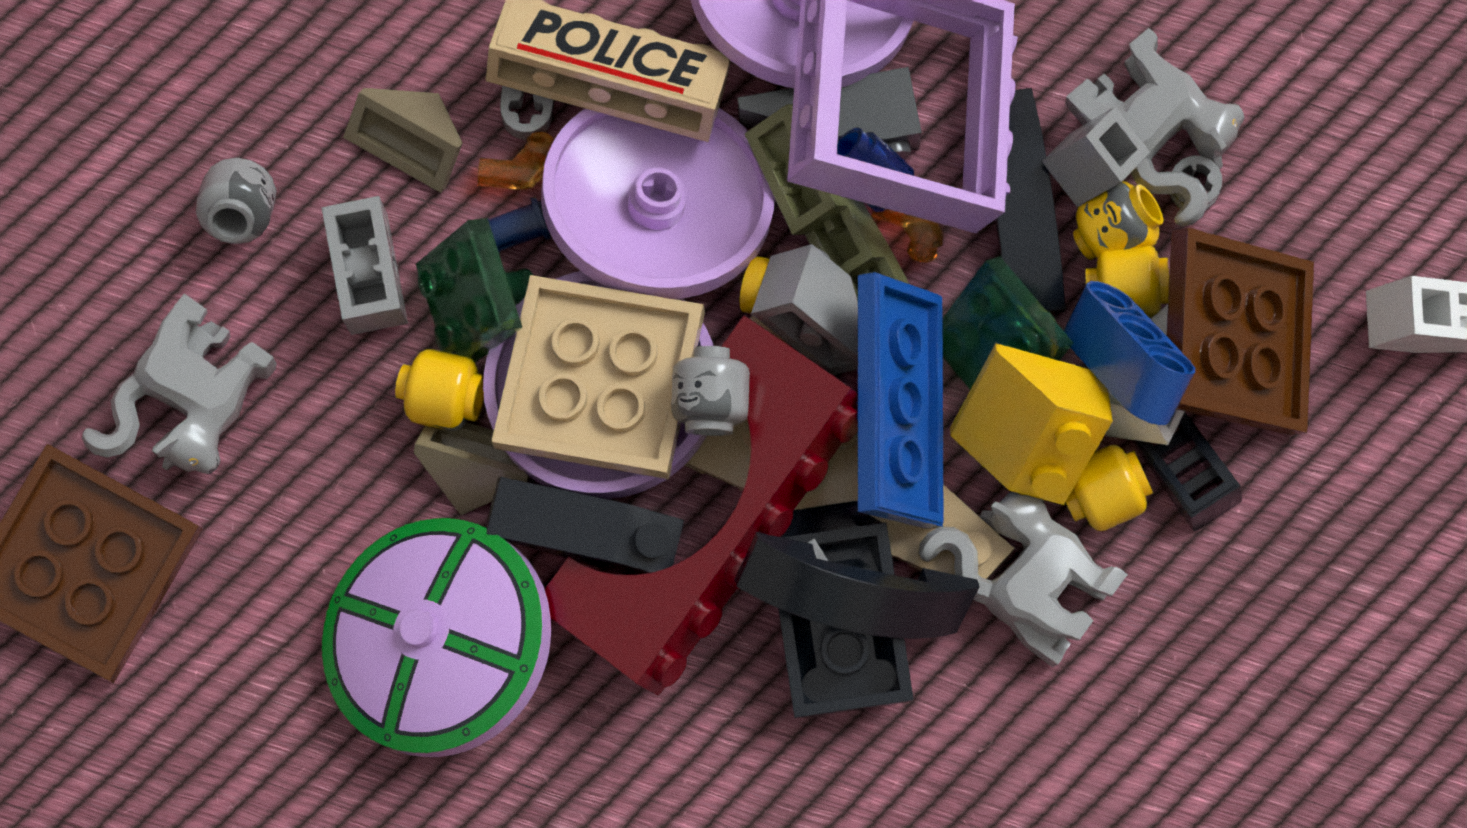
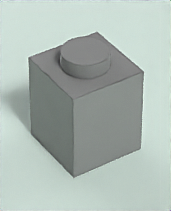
M1113 107L1072 131L1042 163L1076 207L1121 183L1150 151L1118 109Z

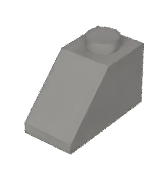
M812 244L772 255L751 314L795 350L831 375L858 369V301L851 276L836 265L826 252Z

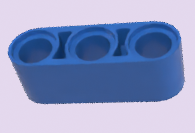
M1090 281L1086 284L1062 332V338L1127 411L1151 424H1168L1195 374L1194 365L1127 294L1116 287L1099 281Z

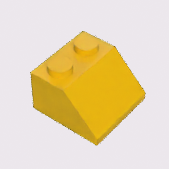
M995 343L950 427V436L1009 491L1064 505L1113 422L1109 391L1090 369Z

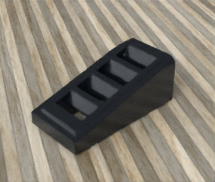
M1184 412L1177 426L1179 431L1173 434L1168 445L1157 444L1153 446L1150 442L1131 441L1193 531H1198L1242 501L1241 485L1186 412ZM1187 443L1190 444L1192 450L1167 465L1163 460ZM1202 463L1206 470L1186 483L1181 484L1178 480L1179 477ZM1213 484H1217L1216 488L1206 493L1196 501L1192 499L1194 496L1206 490Z

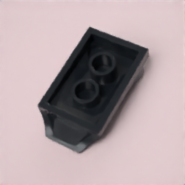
M858 501L794 510L792 522L781 536L782 538L806 543L815 539L830 562L895 575L887 522H881L871 515L858 512ZM778 608L794 719L884 707L914 700L904 638L872 636L842 630L799 617Z

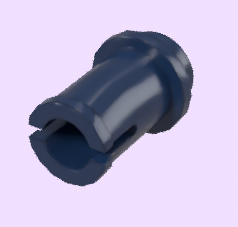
M536 196L530 198L532 203L491 219L486 218L483 220L496 255L503 250L544 236L546 241L552 239L544 219L541 200L538 201Z

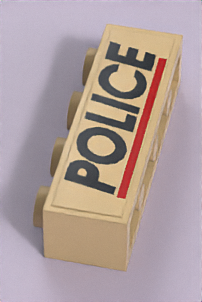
M506 0L489 46L486 81L709 142L725 90L730 60L720 51H716L704 44H690L661 36L650 29H636L604 20L595 14H582L552 6L543 0Z

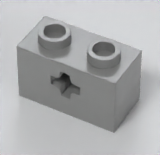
M376 196L321 207L341 316L350 334L355 335L408 324L388 214L380 197Z

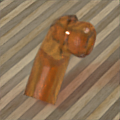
M535 132L526 138L527 144L525 148L512 160L480 158L477 177L478 186L514 190L533 188L543 179L545 161L554 138L545 132Z
M874 205L872 218L903 227L910 238L907 253L912 259L929 263L937 258L938 247H942L944 244V232L938 223Z

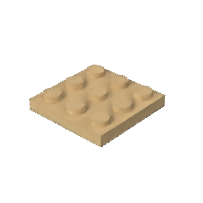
M530 275L491 442L494 448L669 479L681 422L675 420L671 412L673 367L678 361L694 357V348L698 347L705 314L703 304Z

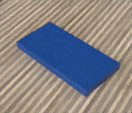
M876 272L858 275V512L925 529L943 527L942 296Z

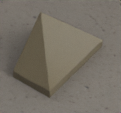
M363 88L358 93L343 136L344 139L440 193L446 189L463 144L439 93Z
M468 422L457 431H447L425 426L415 443L414 454L460 515L492 502L499 477L523 482L529 481V475L523 472L504 450L494 448L491 442L493 430Z

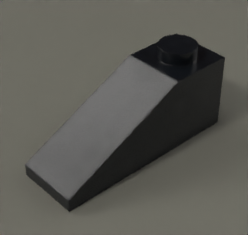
M499 477L485 528H487L486 534L499 535L510 543L563 558H568L569 556L577 562L624 575H640L673 566L684 520L622 502Z

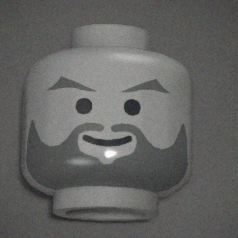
M242 158L223 159L211 166L203 178L196 202L195 211L201 227L210 236L225 243H249L260 237L270 223L277 191L273 178L264 167L251 160Z
M720 346L695 347L694 357L678 361L673 367L672 416L675 420L685 424V432L689 434L703 436L733 434V426L743 423L748 416L749 368L738 360L730 359L729 348Z

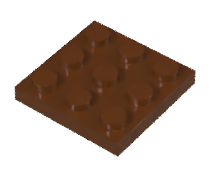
M1189 227L1171 232L1166 336L1195 367V374L1177 406V410L1287 435L1307 433L1314 282L1313 261Z
M46 444L0 522V622L114 684L203 529L153 500L55 447Z

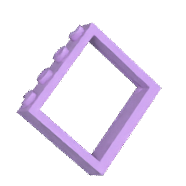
M801 0L787 181L972 233H977L1005 213V199L1010 194V186L1006 183L1007 158L1013 144V135L1009 130V113L1015 94V81L1011 78L1012 54L1018 38L1013 36L1015 3L1005 0ZM847 1L900 17L914 19V21L970 37L962 189L837 154Z

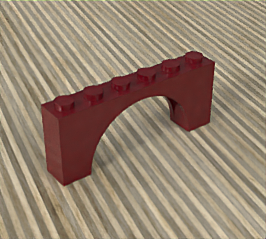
M745 315L721 346L729 348L730 359L746 364L750 372L747 416L751 437L750 467L742 495L725 525L703 548L692 556L671 567L647 574H608L584 566L568 556L544 589L549 604L550 616L554 621L636 684L657 696L662 693L665 687L673 685L680 678L686 668V658L699 640L711 634L719 624L722 617V608L736 589H740L736 587L735 578L755 533L759 532L781 537L790 526L793 519V511L804 495L814 490L823 481L828 471V462L842 443L851 440L858 432V394Z

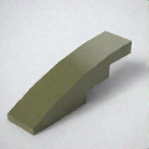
M786 104L744 134L792 235H805L809 244L826 252L836 265L851 276L857 301L858 275L876 272L909 284L895 255L863 202L787 181L793 104Z

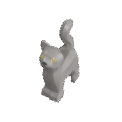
M1148 28L1129 44L1132 55L1124 62L1130 77L1140 87L1138 91L1132 94L1125 102H1122L1113 94L1114 83L1103 74L1097 79L1095 84L1089 79L1081 83L1066 96L1065 105L1082 125L1113 107L1118 109L1150 151L1131 172L1135 183L1144 186L1151 194H1181L1184 197L1185 203L1177 212L1174 220L1177 225L1184 227L1193 225L1202 218L1208 207L1207 192L1199 179L1182 171L1157 172L1152 164V158L1170 138L1183 129L1187 131L1198 153L1212 160L1221 169L1223 167L1222 155L1237 138L1238 129L1245 116L1237 104H1224L1208 99L1190 75L1174 67L1156 53L1158 37Z
M183 294L161 322L153 344L140 358L133 374L118 385L111 399L112 415L116 424L115 431L112 434L106 435L97 430L86 428L82 434L83 443L95 455L111 457L123 454L134 444L140 426L135 401L146 394L179 410L187 416L184 421L165 434L153 447L152 451L155 455L165 457L162 468L168 471L173 466H176L186 472L198 471L211 474L218 468L221 461L218 452L219 436L239 417L249 385L256 378L268 379L276 370L277 363L273 356L251 342L244 346L226 365L219 369L214 367L204 359V356L211 348H223L231 337L230 331L212 321L199 327L197 324L202 323L208 311L189 296Z
M1016 492L1008 493L999 503L993 501L990 506L992 511L983 510L979 516L994 531L1021 542L1024 548L1017 559L998 578L992 581L978 575V551L966 533L955 527H937L927 533L921 541L919 555L922 560L929 562L941 551H951L955 556V575L978 580L980 587L973 600L986 605L993 615L1010 626L1027 649L1052 668L1059 664L1066 650L1071 645L1066 638L1076 641L1080 640L1093 622V619L1083 611L1070 613L1061 607L1057 599L1068 584L1075 586L1096 599L1104 600L1106 596L1111 597L1128 575L1118 567L1111 566L1103 569L1094 563L1077 535L1051 519L1044 500Z

